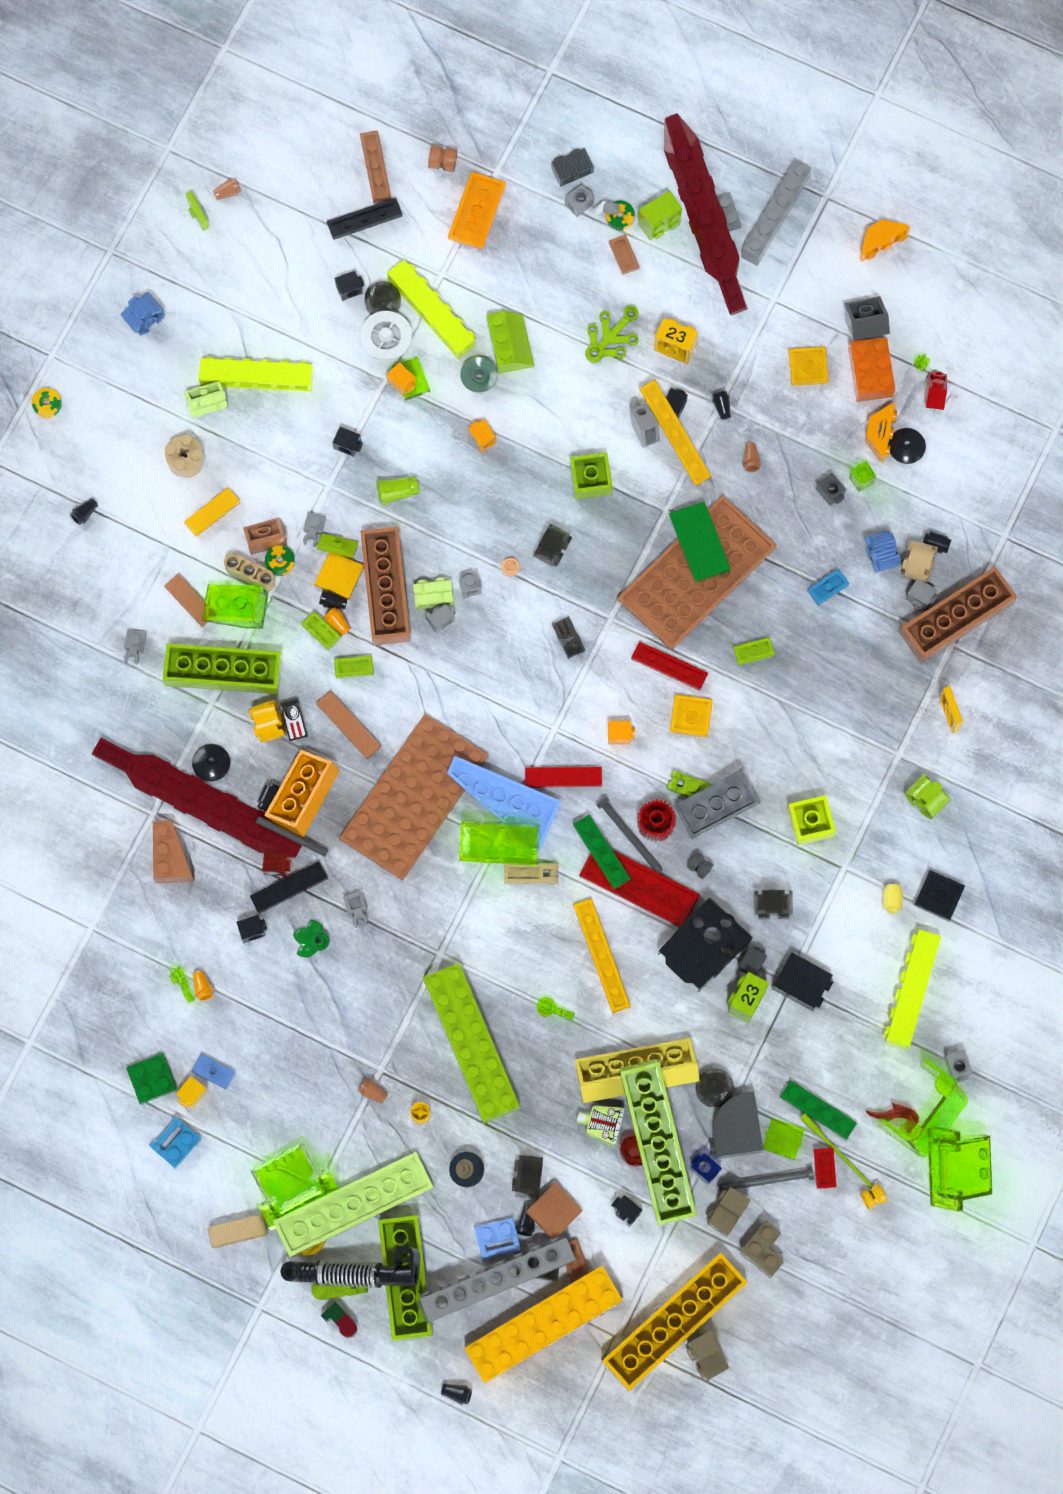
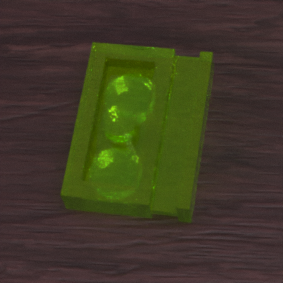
M418 357L400 362L416 378L415 388L403 396L404 400L418 397L426 392L429 393L430 388Z

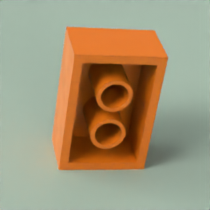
M887 337L850 341L848 351L856 402L894 397L896 389Z

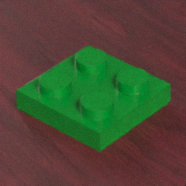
M163 1053L126 1067L140 1105L177 1091Z

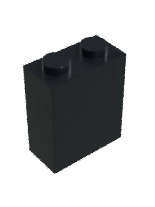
M792 952L775 981L772 990L814 1011L815 1007L820 1008L825 999L822 997L824 991L829 992L834 983L831 980L833 974Z

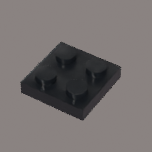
M929 870L914 906L950 921L965 885Z

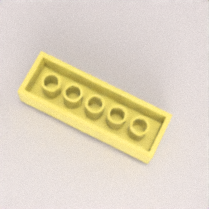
M687 1038L575 1059L577 1079L583 1103L624 1096L625 1093L619 1068L658 1059L665 1088L698 1082V1064L691 1039Z

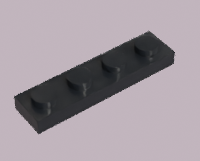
M393 198L326 222L332 239L335 240L402 217V212L397 199Z
M318 861L251 895L250 898L258 914H261L328 880Z

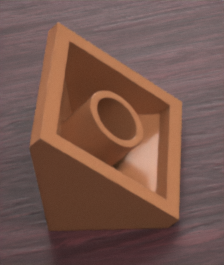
M280 518L243 527L251 555L268 551L275 546L287 545Z

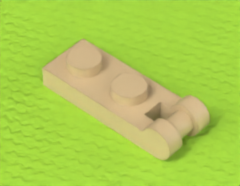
M555 863L504 864V884L557 885L559 884V878L557 877L559 865ZM543 871H549V877H543Z

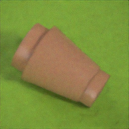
M236 178L228 179L213 190L217 201L237 196L241 192Z
M747 443L745 445L742 465L747 472H756L761 466L755 443Z
M365 1078L358 1089L361 1096L380 1104L384 1102L388 1095L372 1079Z

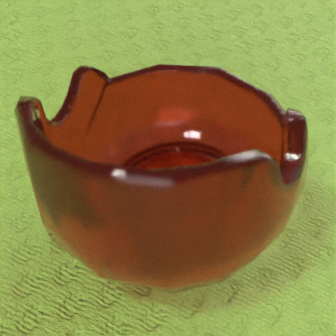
M635 1135L626 1137L621 1143L620 1156L625 1164L639 1167L642 1166Z

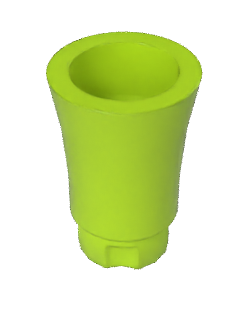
M416 476L376 480L377 492L382 506L411 497V495L419 494Z

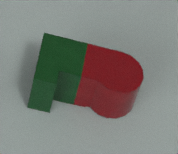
M336 1302L321 1315L327 1323L332 1320L339 1327L343 1337L349 1339L357 1334L356 1324Z

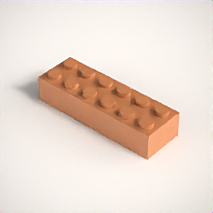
M398 527L362 530L360 532L373 646L411 642Z
M993 567L902 626L899 634L922 664L1014 604L1017 596L998 569Z

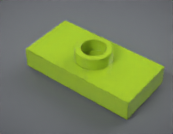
M193 192L185 193L190 206L188 210L191 217L197 219L202 231L208 229V221Z
M325 533L321 534L317 544V550L354 558L358 548V541Z
M315 611L301 623V626L327 651L341 639V636Z
M770 637L733 647L738 666L775 656Z
M372 655L334 659L336 679L374 675Z

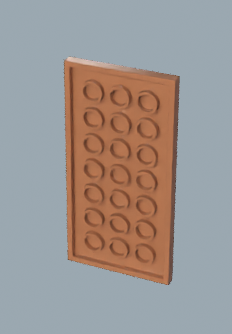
M723 495L708 509L731 571L695 583L677 539L617 598L632 615L671 651L777 548V545Z
M425 714L342 832L339 840L403 881L465 792L457 782L447 775L454 756L482 767L489 754Z

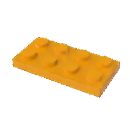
M471 172L449 231L448 240L483 250L503 196L506 182Z

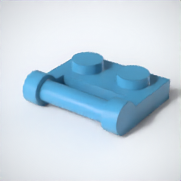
M174 1116L169 1126L155 1142L152 1141L149 1144V1147L176 1169L201 1141V1137ZM179 1127L182 1131L165 1150H162L160 1148L161 1145Z

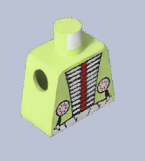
M593 1106L591 1114L579 1111L576 1123L587 1125V1136L615 1147L625 1109Z

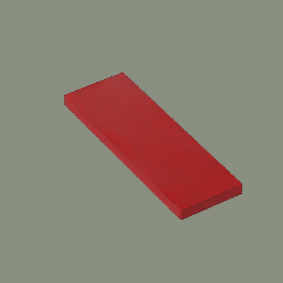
M614 850L612 851L630 877V881L613 890L592 855H589L579 874L580 878L679 928L688 919L700 896L699 893Z

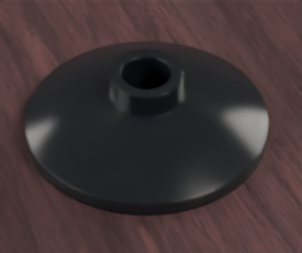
M903 428L894 432L888 444L891 446V456L902 464H913L919 461L926 450L924 437L918 431L911 428ZM909 441L911 446H906L905 442Z
M207 744L195 752L192 759V767L200 779L208 782L218 781L228 773L230 757L223 747L216 744ZM209 758L214 759L212 764L207 763Z

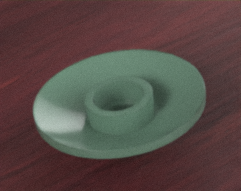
M474 357L464 363L461 368L460 377L463 385L468 390L481 393L490 390L495 385L498 372L491 360L484 357ZM481 375L482 379L478 380L476 376Z

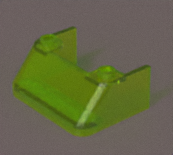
M928 1059L923 1062L921 1067L936 1078L934 1083L935 1089L943 1097L920 1127L915 1122L908 1121L898 1130L883 1118L877 1125L919 1157H927L932 1153L968 1103L966 1093L955 1080Z

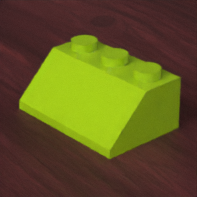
M507 311L487 314V326L498 374L534 367L523 314Z

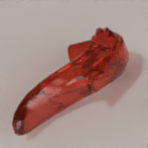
M891 1103L893 1108L885 1112L866 1110L869 1116L883 1120L884 1125L892 1119H906L908 1123L903 1130L908 1134L919 1123V1115L914 1109Z

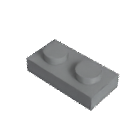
M731 193L717 196L720 207L724 210L729 232L740 229L742 225Z

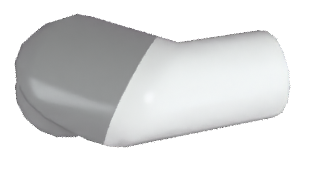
M607 200L592 208V212L596 216L602 212L613 215L620 210L617 203Z

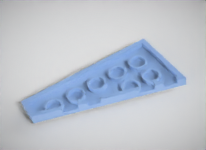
M454 756L447 775L532 850L539 854L561 801Z

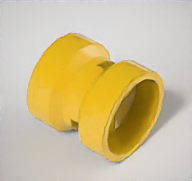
M417 1102L411 1107V1118L415 1123L424 1124L428 1122L431 1115L427 1104Z
M879 1184L874 1185L870 1190L860 1192L868 1210L875 1208V1205L878 1203L883 1204L887 1202L886 1196Z

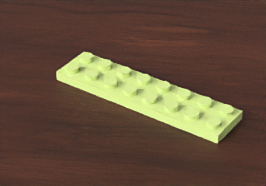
M415 1152L274 1220L273 1224L291 1258L433 1189V1185Z

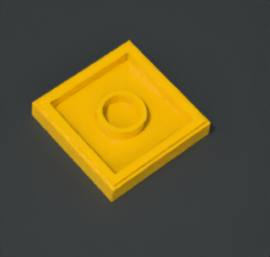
M826 347L792 348L788 350L791 386L829 383Z
M329 553L314 586L326 591L329 589L349 600L364 570V565L341 555Z
M948 686L943 689L939 700L950 730L954 733L959 731L963 719L952 689Z
M675 694L670 733L708 738L713 699Z

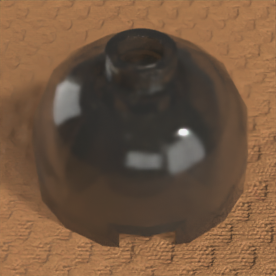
M377 281L368 287L364 297V304L370 315L380 311L397 313L401 307V295L393 283Z
M707 1069L699 1075V1081L696 1082V1096L707 1107H722L733 1096V1079L722 1069Z

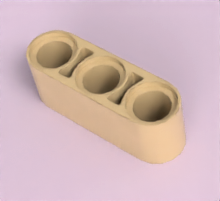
M228 554L224 558L225 569L230 575L263 591H271L275 587L274 574L270 570L237 554ZM232 561L238 563L235 567L228 566ZM249 569L254 570L252 575L248 576L245 574ZM266 577L271 579L267 584L262 583V580Z
M256 1215L207 1228L211 1248L223 1247L268 1235L264 1215Z

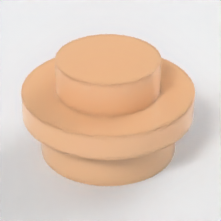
M507 558L502 562L501 570L504 575L512 577L518 574L520 564L514 558Z

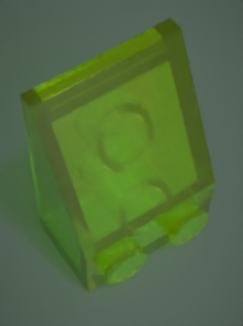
M208 584L202 621L245 629H263L268 592L260 585Z

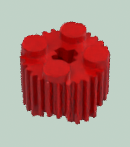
M656 799V801L652 800V803H645L644 807L642 806L639 809L637 817V828H639L641 836L647 837V840H655V842L668 839L675 828V811L672 810V807H669V804H666V801L662 802V800L658 801ZM655 818H659L660 822L654 823V821L652 820H655Z

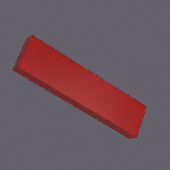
M640 641L631 657V660L699 691L708 676V672Z
M602 767L525 768V786L529 788L602 787Z

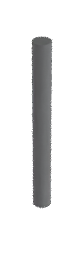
M260 816L256 821L257 824L326 857L329 851Z

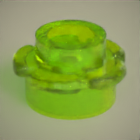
M927 354L918 355L914 362L916 370L923 372L927 368L930 358L927 357Z

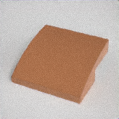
M555 1182L529 1207L526 1213L551 1239H554L583 1210Z

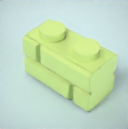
M220 381L184 392L186 406L191 418L201 417L204 414L227 407L225 392Z
M437 578L434 582L419 580L417 584H413L416 610L436 608L439 605L442 607L445 604L454 606L451 580Z

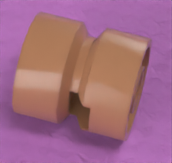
M431 145L428 168L436 170L442 168L443 171L454 172L458 149L447 147L444 150L442 146Z

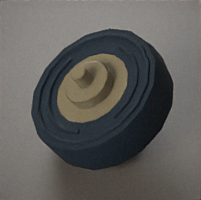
M467 1151L458 1153L450 1162V1177L459 1186H475L483 1177L484 1163L475 1153Z

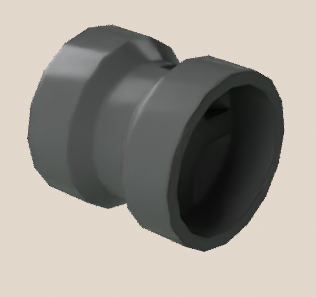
M698 853L691 860L687 868L690 871H695L697 876L703 880L714 864L706 861L704 856Z

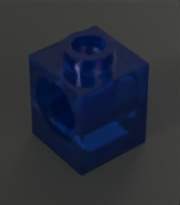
M705 1153L701 1156L698 1154L691 1161L693 1166L690 1170L707 1185L722 1170ZM707 1163L710 1166V1171L702 1172L699 1169V1165Z

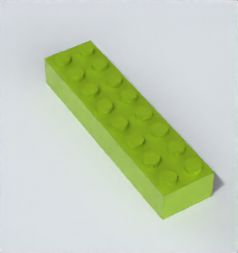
M460 963L423 977L424 984L483 1125L520 1110L519 1103Z
M658 1059L619 1068L658 1226L697 1216Z

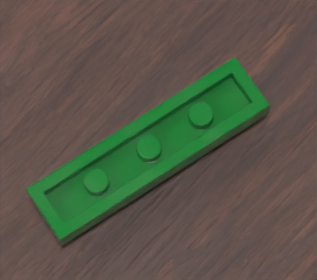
M588 815L574 823V829L613 890L630 881V877L591 816Z
M791 1080L780 1096L781 1099L801 1112L806 1113L809 1117L847 1140L857 1122Z

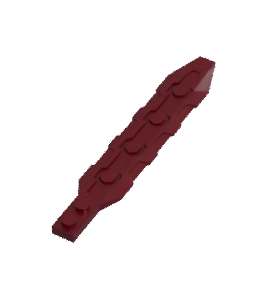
M676 113L665 118L664 153L669 167L673 171L678 186L677 191L681 201L684 203L692 234L695 235L701 253L700 257L705 272L719 282L729 314L732 316L748 309L737 278L740 257L735 242L732 241L728 230L724 210L720 207L712 176L709 175L703 158L704 153L699 138L679 114Z
M103 738L99 739L92 752V756L126 773L137 790L151 797L155 796L174 806V809L207 823L209 827L218 832L222 831L236 838L245 846L259 853L296 858L302 845L257 824L256 821L259 816L273 822L264 816L265 812L240 802L238 798L227 792L223 793L194 775L190 776L155 755H134Z

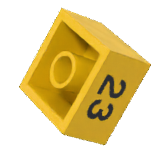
M663 318L655 336L654 351L688 364L697 345L698 331L691 326H683L674 319Z

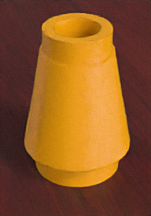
M336 607L324 616L326 622L342 636L351 629L340 609L337 610Z
M204 971L193 973L195 997L199 1001L211 999L214 989Z

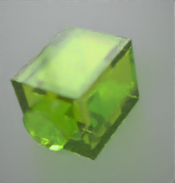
M865 461L850 470L849 479L857 491L860 492L875 483L876 474L868 462Z

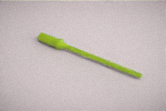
M804 1113L800 1117L804 1124L813 1134L820 1136L831 1148H834V1151L871 1188L873 1185L823 1135L820 1126L818 1127Z

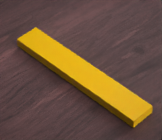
M654 379L639 388L694 485L697 486L711 478L710 472L657 381Z
M592 898L573 904L612 1014L631 1008Z

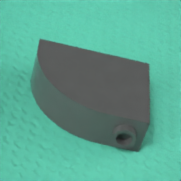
M754 1092L732 1097L718 1111L712 1128L713 1143H710L711 1155L715 1154V1159L763 1152Z

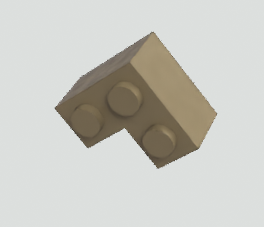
M732 1187L728 1191L726 1189L723 1190L717 1200L720 1203L716 1210L712 1208L706 1217L709 1219L707 1225L725 1237H728L750 1202L749 1198Z
M766 1220L744 1246L740 1254L771 1279L784 1263V1260L769 1249L781 1235V1232Z
M711 1331L689 1342L687 1349L690 1359L692 1361L696 1360L699 1366L696 1369L702 1379L706 1378L707 1381L729 1369Z

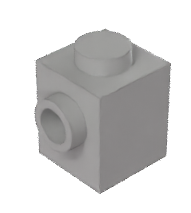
M916 579L907 594L906 600L911 602L915 608L926 610L928 606L932 607L936 601L937 596H935L937 589Z

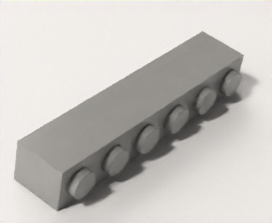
M798 160L794 161L745 244L741 258L756 266L759 265L809 180L811 167Z

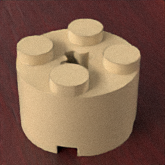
M188 434L180 435L173 438L165 447L166 462L174 475L190 478L201 471L204 463V454L200 443Z
M911 541L908 547V558H905L903 562L902 575L906 578L918 579L928 583L935 564L933 556L937 555L938 547L918 541Z

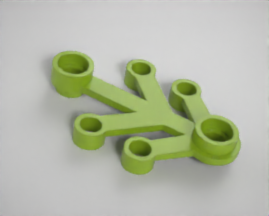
M630 305L624 309V317L611 331L609 329L610 313L608 311L600 312L599 320L602 322L603 340L599 344H597L596 336L598 334V326L596 324L588 325L587 333L590 337V346L585 351V357L589 362L598 363L603 357H616L618 359L626 357V349L624 347L605 349L608 345L628 343L630 346H636L638 344V336L634 333L628 336H617L629 322L637 320L639 312L635 306ZM633 313L634 317L630 318L628 314ZM602 315H607L608 318H607V319H603L601 316H602ZM590 328H595L596 331H595V332H590L589 329H590ZM630 338H635L636 341H635V342H631L629 339H630ZM618 351H623L624 354H623V355H618L617 352H618ZM596 352L598 356L593 357L591 354Z

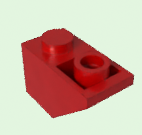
M940 371L928 372L925 408L944 410L947 396V374Z

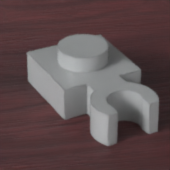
M307 512L303 531L308 534L303 538L304 545L307 544L309 539H313V547L317 546L318 540L316 535L323 533L326 516Z
M127 630L124 649L129 650V652L124 656L125 663H128L130 657H135L134 663L138 665V652H144L147 637L145 632Z
M362 891L343 896L348 916L354 915V927H358V919H363L364 924L367 925V917L362 914V912L367 911Z

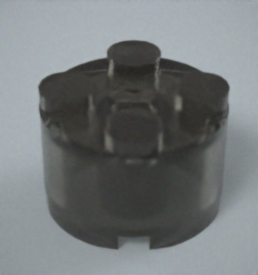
M550 523L533 557L551 567L553 565L557 567L564 554L561 550L566 551L573 537L570 536V533Z
M762 890V894L754 891V915L758 916V920H769L770 916H778V919H789L790 915H793V891L789 890V894H785V890Z

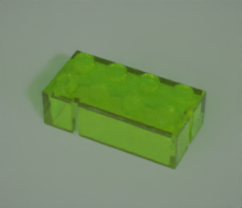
M463 820L460 827L459 861L536 866L539 863V846L536 845L540 842L541 825L485 821L481 825V821Z

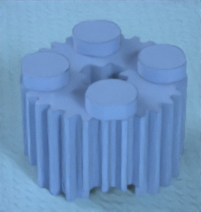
M146 292L140 298H137V296L131 298L128 301L129 307L121 313L124 321L140 336L147 334L150 331L149 327L154 325L155 322L159 324L164 319L163 317H165L162 313L163 308L149 292Z
M889 530L864 537L867 546L866 553L869 559H873L872 567L875 573L901 564V557L895 545L896 540L893 533H890Z

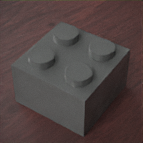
M881 296L844 303L846 324L853 341L890 334L889 315Z

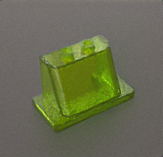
M934 1126L928 1127L930 1206L952 1211H962L963 1200L991 1195L990 1135L960 1136V1131Z
M303 1143L284 1151L281 1155L266 1161L250 1171L265 1198L264 1201L257 1204V1207L270 1230L275 1228L274 1220L339 1189L328 1167L317 1170Z

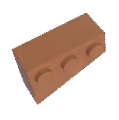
M153 821V879L155 883L194 882L173 822Z

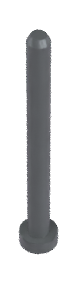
M607 797L603 798L596 806L599 809L603 808L653 870L660 873L662 867L608 804L610 800Z
M809 1166L807 1170L721 1183L719 1190L723 1191L726 1189L728 1191L730 1187L740 1189L808 1178L810 1181L814 1180L812 1166Z

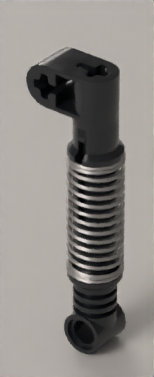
M402 1245L395 1251L394 1266L383 1265L381 1262L319 1260L316 1263L289 1261L282 1265L280 1273L285 1281L313 1282L318 1286L339 1285L341 1287L343 1285L344 1287L360 1286L362 1288L364 1286L365 1288H380L384 1285L416 1287L419 1281L420 1253L415 1247ZM409 1253L410 1256L405 1258V1254ZM403 1262H411V1266L402 1265ZM295 1267L296 1273L292 1277L290 1272L291 1269Z

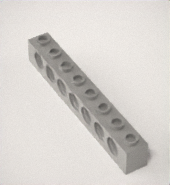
M560 1237L554 1238L549 1241L550 1245L543 1247L540 1244L531 1248V1253L525 1255L524 1252L512 1256L514 1259L506 1263V1260L495 1263V1268L488 1270L487 1267L476 1271L477 1275L470 1278L469 1275L459 1278V1283L451 1286V1283L440 1286V1291L433 1293L431 1290L421 1294L422 1298L418 1300V1304L426 1323L428 1324L573 1263L576 1259L567 1238L562 1240ZM547 1251L554 1252V1261H550L547 1259ZM528 1259H535L537 1261V1268H530ZM511 1266H516L519 1269L518 1276L510 1274L509 1269ZM492 1274H498L501 1277L499 1284L492 1282ZM473 1282H480L483 1286L482 1291H475L473 1289ZM456 1289H461L464 1292L463 1299L455 1297L454 1291ZM437 1297H443L446 1300L444 1307H439L436 1304Z

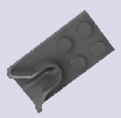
M743 768L674 804L691 839L760 804L761 801L756 796L743 772Z

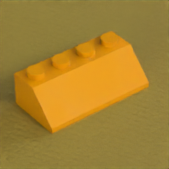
M300 750L264 816L279 826L304 837L339 774V769L332 761Z

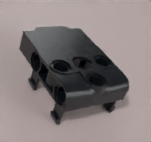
M710 897L658 950V955L662 954L665 957V964L684 983H693L698 988L697 992L699 993L749 944L753 937L735 921L731 914L723 910ZM724 919L729 920L731 926L725 928L720 922ZM700 920L703 922V927L696 928L693 922ZM714 927L721 932V939L718 943L710 944L705 940L704 933L708 928ZM723 947H729L732 950V953L729 955H725L722 953L721 949Z

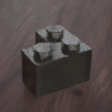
M520 1155L519 1160H515L514 1172H517V1177H513L512 1191L515 1192V1197L539 1198L543 1157Z

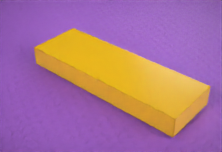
M226 488L184 521V524L195 537H198L240 504V501L229 488Z

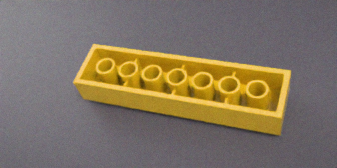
M719 1253L604 1358L602 1364L629 1393L745 1287L748 1282L724 1255Z
M600 1266L464 1347L481 1379L487 1384L621 1304L623 1300L604 1267Z

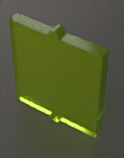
M772 1118L768 1132H765L766 1138L763 1150L795 1160L798 1149L802 1146L801 1140L805 1129Z

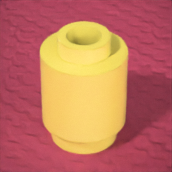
M888 884L883 892V909L887 910V913L896 914L898 910H902L903 890H901V885Z

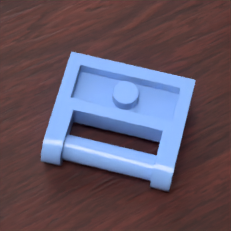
M513 1218L474 1227L483 1262L489 1261L488 1259L514 1252L516 1254L521 1253ZM512 1239L513 1245L486 1251L485 1246Z

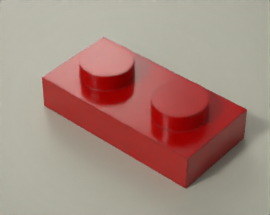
M834 1148L814 1149L817 1189L837 1188Z

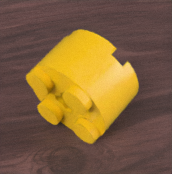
M275 700L248 709L250 718L254 720L256 725L253 727L254 733L257 738L259 737L261 743L286 736L284 720L281 712L275 709L278 707Z

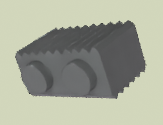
M585 148L582 150L575 149L565 157L558 156L551 162V169L560 187L594 173V166Z

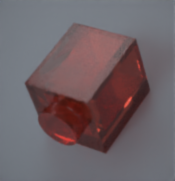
M264 852L263 875L287 877V871H291V860H288V855Z

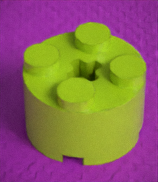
M924 773L905 793L907 800L913 806L916 805L920 809L919 812L929 819H933L951 801V798L941 791L943 789L942 785L937 781L932 782Z

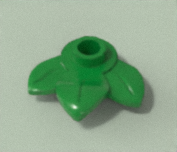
M315 920L309 921L308 928H299L293 933L294 939L301 944L297 951V955L300 957H312L317 951L325 950L330 943L329 936L323 932V926ZM322 938V942L317 944V940Z

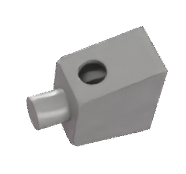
M639 400L632 401L629 404L631 408L630 420L642 448L659 442V424L647 403L641 404Z

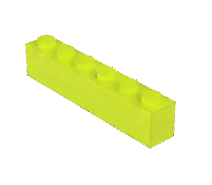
M405 260L401 261L387 272L388 281L459 360L475 347V335L471 330H466L463 327L464 323L458 316L455 317L451 313L452 310L447 303L443 304L440 301L439 294L434 289L431 290L428 287V282L425 278L419 277L416 274L415 267L411 263L408 264Z
M206 357L205 359L200 358L198 380L200 386L220 381L222 387L312 392L313 367L308 362L290 363L289 361L272 362L270 360H261L260 362L253 361L252 359H243L241 361L233 358H224L222 360Z
M920 929L917 934L912 935L910 945L913 946L912 952L907 953L905 963L908 964L906 971L902 970L899 980L903 982L901 990H896L894 1000L897 1001L896 1007H892L889 1018L892 1021L890 1026L886 1025L883 1037H886V1044L906 1050L910 1047L941 940L940 935Z

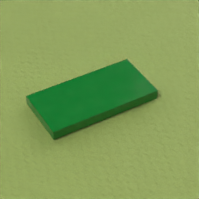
M705 501L669 513L671 523L695 583L731 571Z

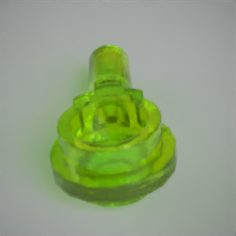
M179 967L171 968V974H169L171 982L174 985L180 986L188 1004L195 999L188 988L189 985L183 971Z
M548 997L541 998L536 1005L537 1012L544 1017L556 1014L573 1020L575 1015L574 1012L556 1007V1003Z

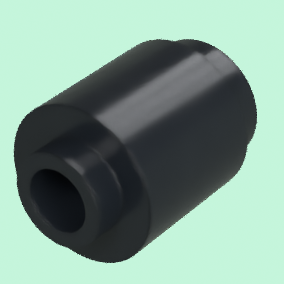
M930 531V534H925L923 543L938 547L937 553L942 554L943 552L947 554L952 539L947 538L948 536Z
M273 783L264 785L257 800V807L266 812L280 787Z

